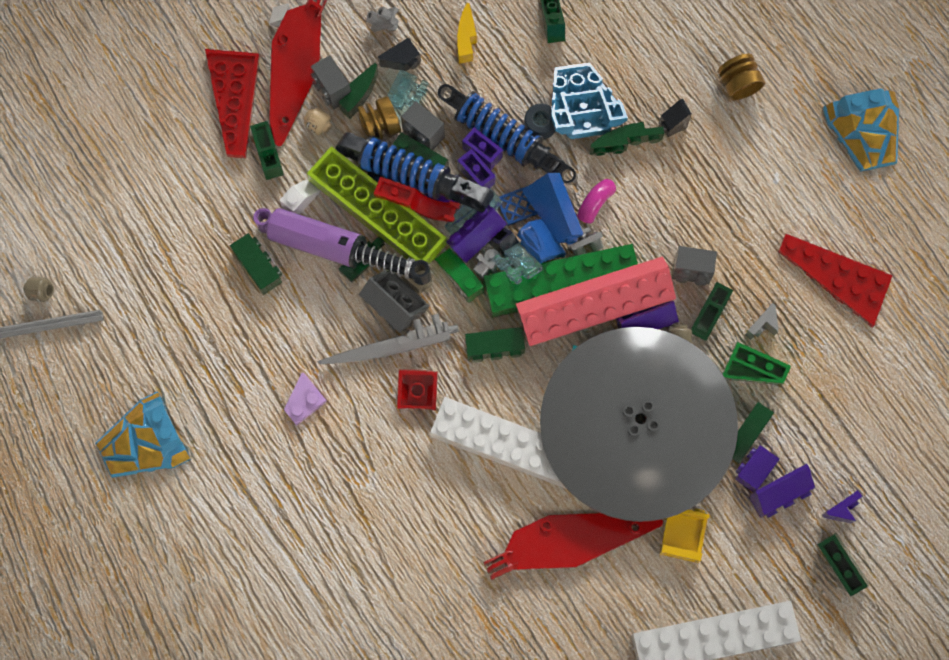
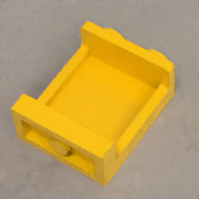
M694 508L693 511L687 510L666 518L659 555L694 563L701 562V551L709 514H706L705 510Z

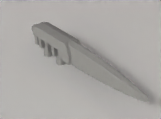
M439 314L431 315L433 325L422 328L420 318L413 320L415 330L407 331V337L401 335L330 356L317 362L319 364H335L395 355L449 341L450 334L459 332L458 325L448 327L447 321L441 323Z

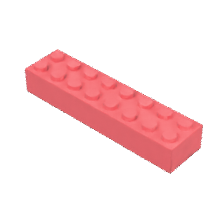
M662 256L517 303L516 306L528 344L533 346L675 300L676 295L669 266Z

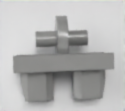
M383 6L378 9L377 13L373 10L369 11L366 22L372 24L371 30L373 32L383 29L394 31L398 27L399 21L395 15L399 9L396 7L387 9Z
M581 226L583 235L580 236L577 242L567 245L568 250L572 251L575 256L586 254L584 245L588 243L594 252L603 248L601 240L603 235L602 232H595L586 236V234L591 232V229L589 227L583 229Z
M490 249L485 252L483 258V255L479 253L476 257L478 264L473 270L477 276L484 280V276L497 272L495 265L500 261V254L497 250Z

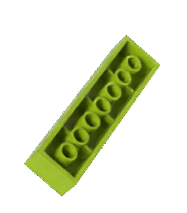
M332 146L307 172L310 183L375 235L382 238L385 243L400 255H403L405 259L424 260L430 264L447 245V238L413 210L375 197L373 193L378 183Z

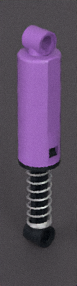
M261 208L254 213L253 219L258 230L266 233L270 241L351 268H356L361 261L364 265L369 263L371 267L383 268L385 272L390 270L392 274L398 273L399 277L405 275L406 279L412 278L418 285H425L431 280L429 264L426 261H415V259L410 260V258L406 260L403 259V255L397 257L396 253L391 255L389 251L385 253L382 252V249L376 250L375 246L370 248L366 244V237L364 235L282 208L276 209L273 213L266 208ZM421 270L425 271L421 275L417 274V272Z

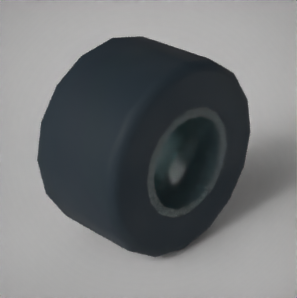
M543 103L531 106L526 111L524 117L526 132L532 130L533 137L539 135L544 138L543 140L550 138L555 133L551 119L552 107Z

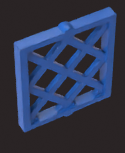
M527 186L496 198L508 226L538 215L535 210L528 209L530 202L527 198L523 197L522 190ZM513 196L519 198L517 204L511 202ZM521 200L528 202L526 207L520 205ZM501 201L507 203L505 209L502 207ZM510 204L516 206L514 212L508 210ZM518 208L524 210L523 215L516 213ZM506 212L512 214L510 220L507 219Z

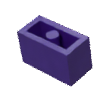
M475 127L462 140V149L466 152L472 149L490 170L503 158V149Z
M472 149L457 160V168L467 180L489 189L495 185L496 176Z
M761 445L757 449L753 447L746 456L749 458L747 463H741L735 471L738 474L735 480L753 493L758 490L779 461L778 457Z

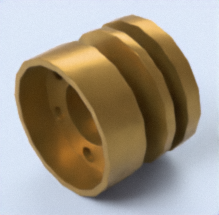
M750 53L738 55L726 61L717 70L722 83L727 84L725 89L732 101L752 96L766 84L761 72L756 70L758 65L754 62L755 59Z
M388 96L376 100L377 109H373L370 103H366L367 113L362 105L358 107L359 121L367 137L375 136L376 133L378 138L383 140V130L390 137L401 132L399 120Z

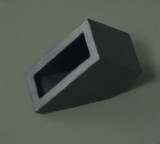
M406 38L379 55L378 62L380 67L407 71L416 68L420 64L421 54L411 40Z
M683 98L677 101L660 117L658 125L664 128V133L667 137L688 127L692 113Z
M505 227L488 242L501 256L508 260L517 256L518 252L523 249L514 233Z

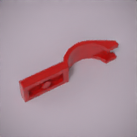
M380 177L373 193L375 197L410 208L414 212L433 220L454 222L455 217L453 216L455 211L460 208L459 203L436 201L423 195L415 188Z

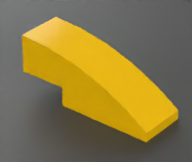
M466 3L458 25L457 53L459 64L473 61L471 45L477 44V34L470 3Z

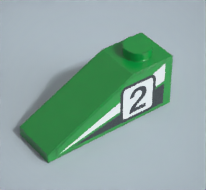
M450 248L435 258L437 264L468 303L484 293L483 284Z

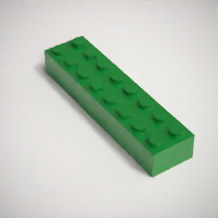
M633 243L484 276V285L492 318L517 313V303L637 265L638 262Z

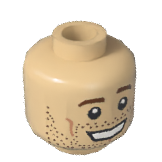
M319 107L311 108L304 117L305 127L316 135H321L323 132L327 133L332 127L330 123L331 116Z

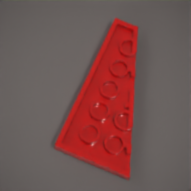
M205 49L227 157L246 158L260 55L259 53Z
M785 234L778 253L793 265L802 269L809 278L817 281L820 284L819 286L839 302L848 306L854 311L855 315L863 318L873 328L893 275Z

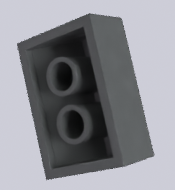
M390 270L387 272L383 271L369 278L359 293L364 301L372 306L399 333L409 328L413 324V320L418 319L430 307L396 273L392 274Z

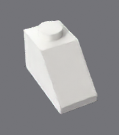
M304 180L292 186L279 201L283 209L301 214L321 191L308 180Z

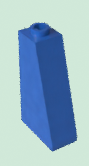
M547 173L522 190L558 243L570 245L577 242V238L583 235L560 173Z

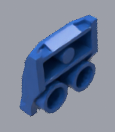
M542 219L528 222L517 234L521 239L520 245L539 264L559 257L564 258L566 255L564 248L556 241Z

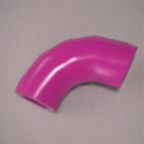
M604 179L596 184L582 202L576 214L577 218L585 223H593L603 204L615 194V183L610 179Z

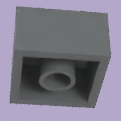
M329 55L311 66L312 74L310 75L316 90H321L325 104L327 106L331 105L334 110L339 107L338 102L348 95L351 90L348 81Z
M417 101L401 116L403 133L431 150H434L445 138L444 123Z
M679 246L674 257L672 279H676L680 283H686L687 281L695 282L696 285L700 286L709 284L715 273L717 251Z

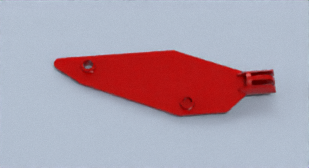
M307 0L306 4L287 10L271 41L269 121L274 143L278 147L283 145L313 84V79L310 75L312 74L311 66L320 61L321 13L328 0H322V2L321 0Z
M601 513L548 515L514 531L505 552L483 562L485 567L489 566L486 570L488 574H491V580L512 570L576 568L660 528L663 525V520L626 521ZM636 526L638 530L634 531L631 527Z

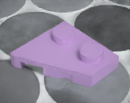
M303 372L284 411L297 426L327 401Z

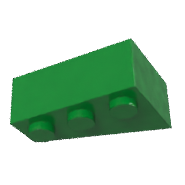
M737 342L722 374L726 380L782 385L786 380L791 365Z

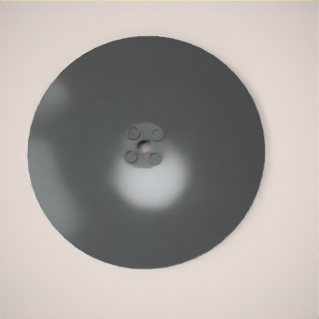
M627 327L607 331L588 339L570 352L553 373L543 397L540 429L543 448L549 464L559 481L573 496L601 514L626 521L643 522L661 520L678 515L700 503L713 491L725 475L732 461L737 442L738 420L730 387L721 371L704 352L689 341L663 330ZM639 414L645 416L646 423L638 424L635 421V416Z

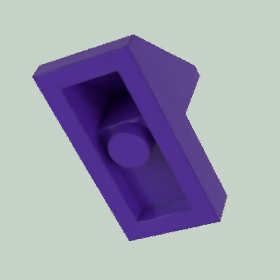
M857 490L822 514V516L827 519L852 524L856 520L849 510L860 504L858 500L863 496Z

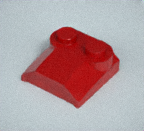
M399 369L397 409L412 408L436 411L438 371Z

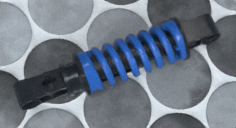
M443 84L439 87V98L457 110L454 117L455 121L462 124L466 123L469 129L475 127L492 142L499 145L503 151L507 150L508 156H515L516 161L521 166L525 167L527 164H531L536 170L541 168L546 173H560L566 185H573L577 182V172L562 159L551 153L552 148L542 144L544 139L542 136L537 135L533 137L532 130H528L526 133L523 132L525 126L521 124L517 128V121L515 119L508 122L509 115L507 113L499 116L501 112L499 108L490 113L493 106L492 103H487L483 108L484 98L480 97L476 91H472L465 96L449 84ZM446 90H451L452 92L449 98H444L443 96ZM566 172H573V178L571 180H564V174Z
M345 132L335 147L344 157L357 161L358 168L361 170L374 171L378 176L383 175L386 179H392L395 182H401L403 185L419 189L422 194L428 193V196L434 200L444 196L447 200H453L478 212H484L494 197V193L489 188L465 180L457 174H450L451 169L449 166L437 163L433 167L432 160H427L424 163L422 156H418L415 159V155L412 152L406 156L404 149H400L397 152L395 145L388 148L387 142L384 141L380 144L381 140L375 136H370L366 140L351 132Z

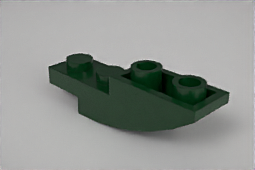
M644 122L624 125L594 141L590 146V155L621 154L627 151L628 144L658 143L663 139L664 128H645Z

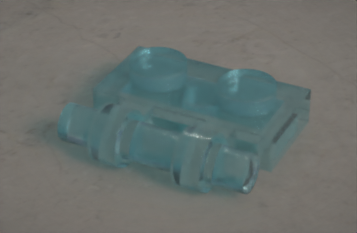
M400 70L387 96L393 107L402 110L405 104L410 107L415 101L419 103L422 96H425L429 83L422 80L420 85L416 84L417 76ZM412 90L416 92L413 99L409 98Z
M520 242L504 251L506 258L496 255L493 259L497 263V267L505 271L508 279L516 284L521 283L522 278L520 276L523 275L528 280L543 270L542 265Z

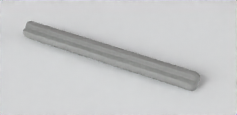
M95 310L0 327V339L104 320L102 310Z

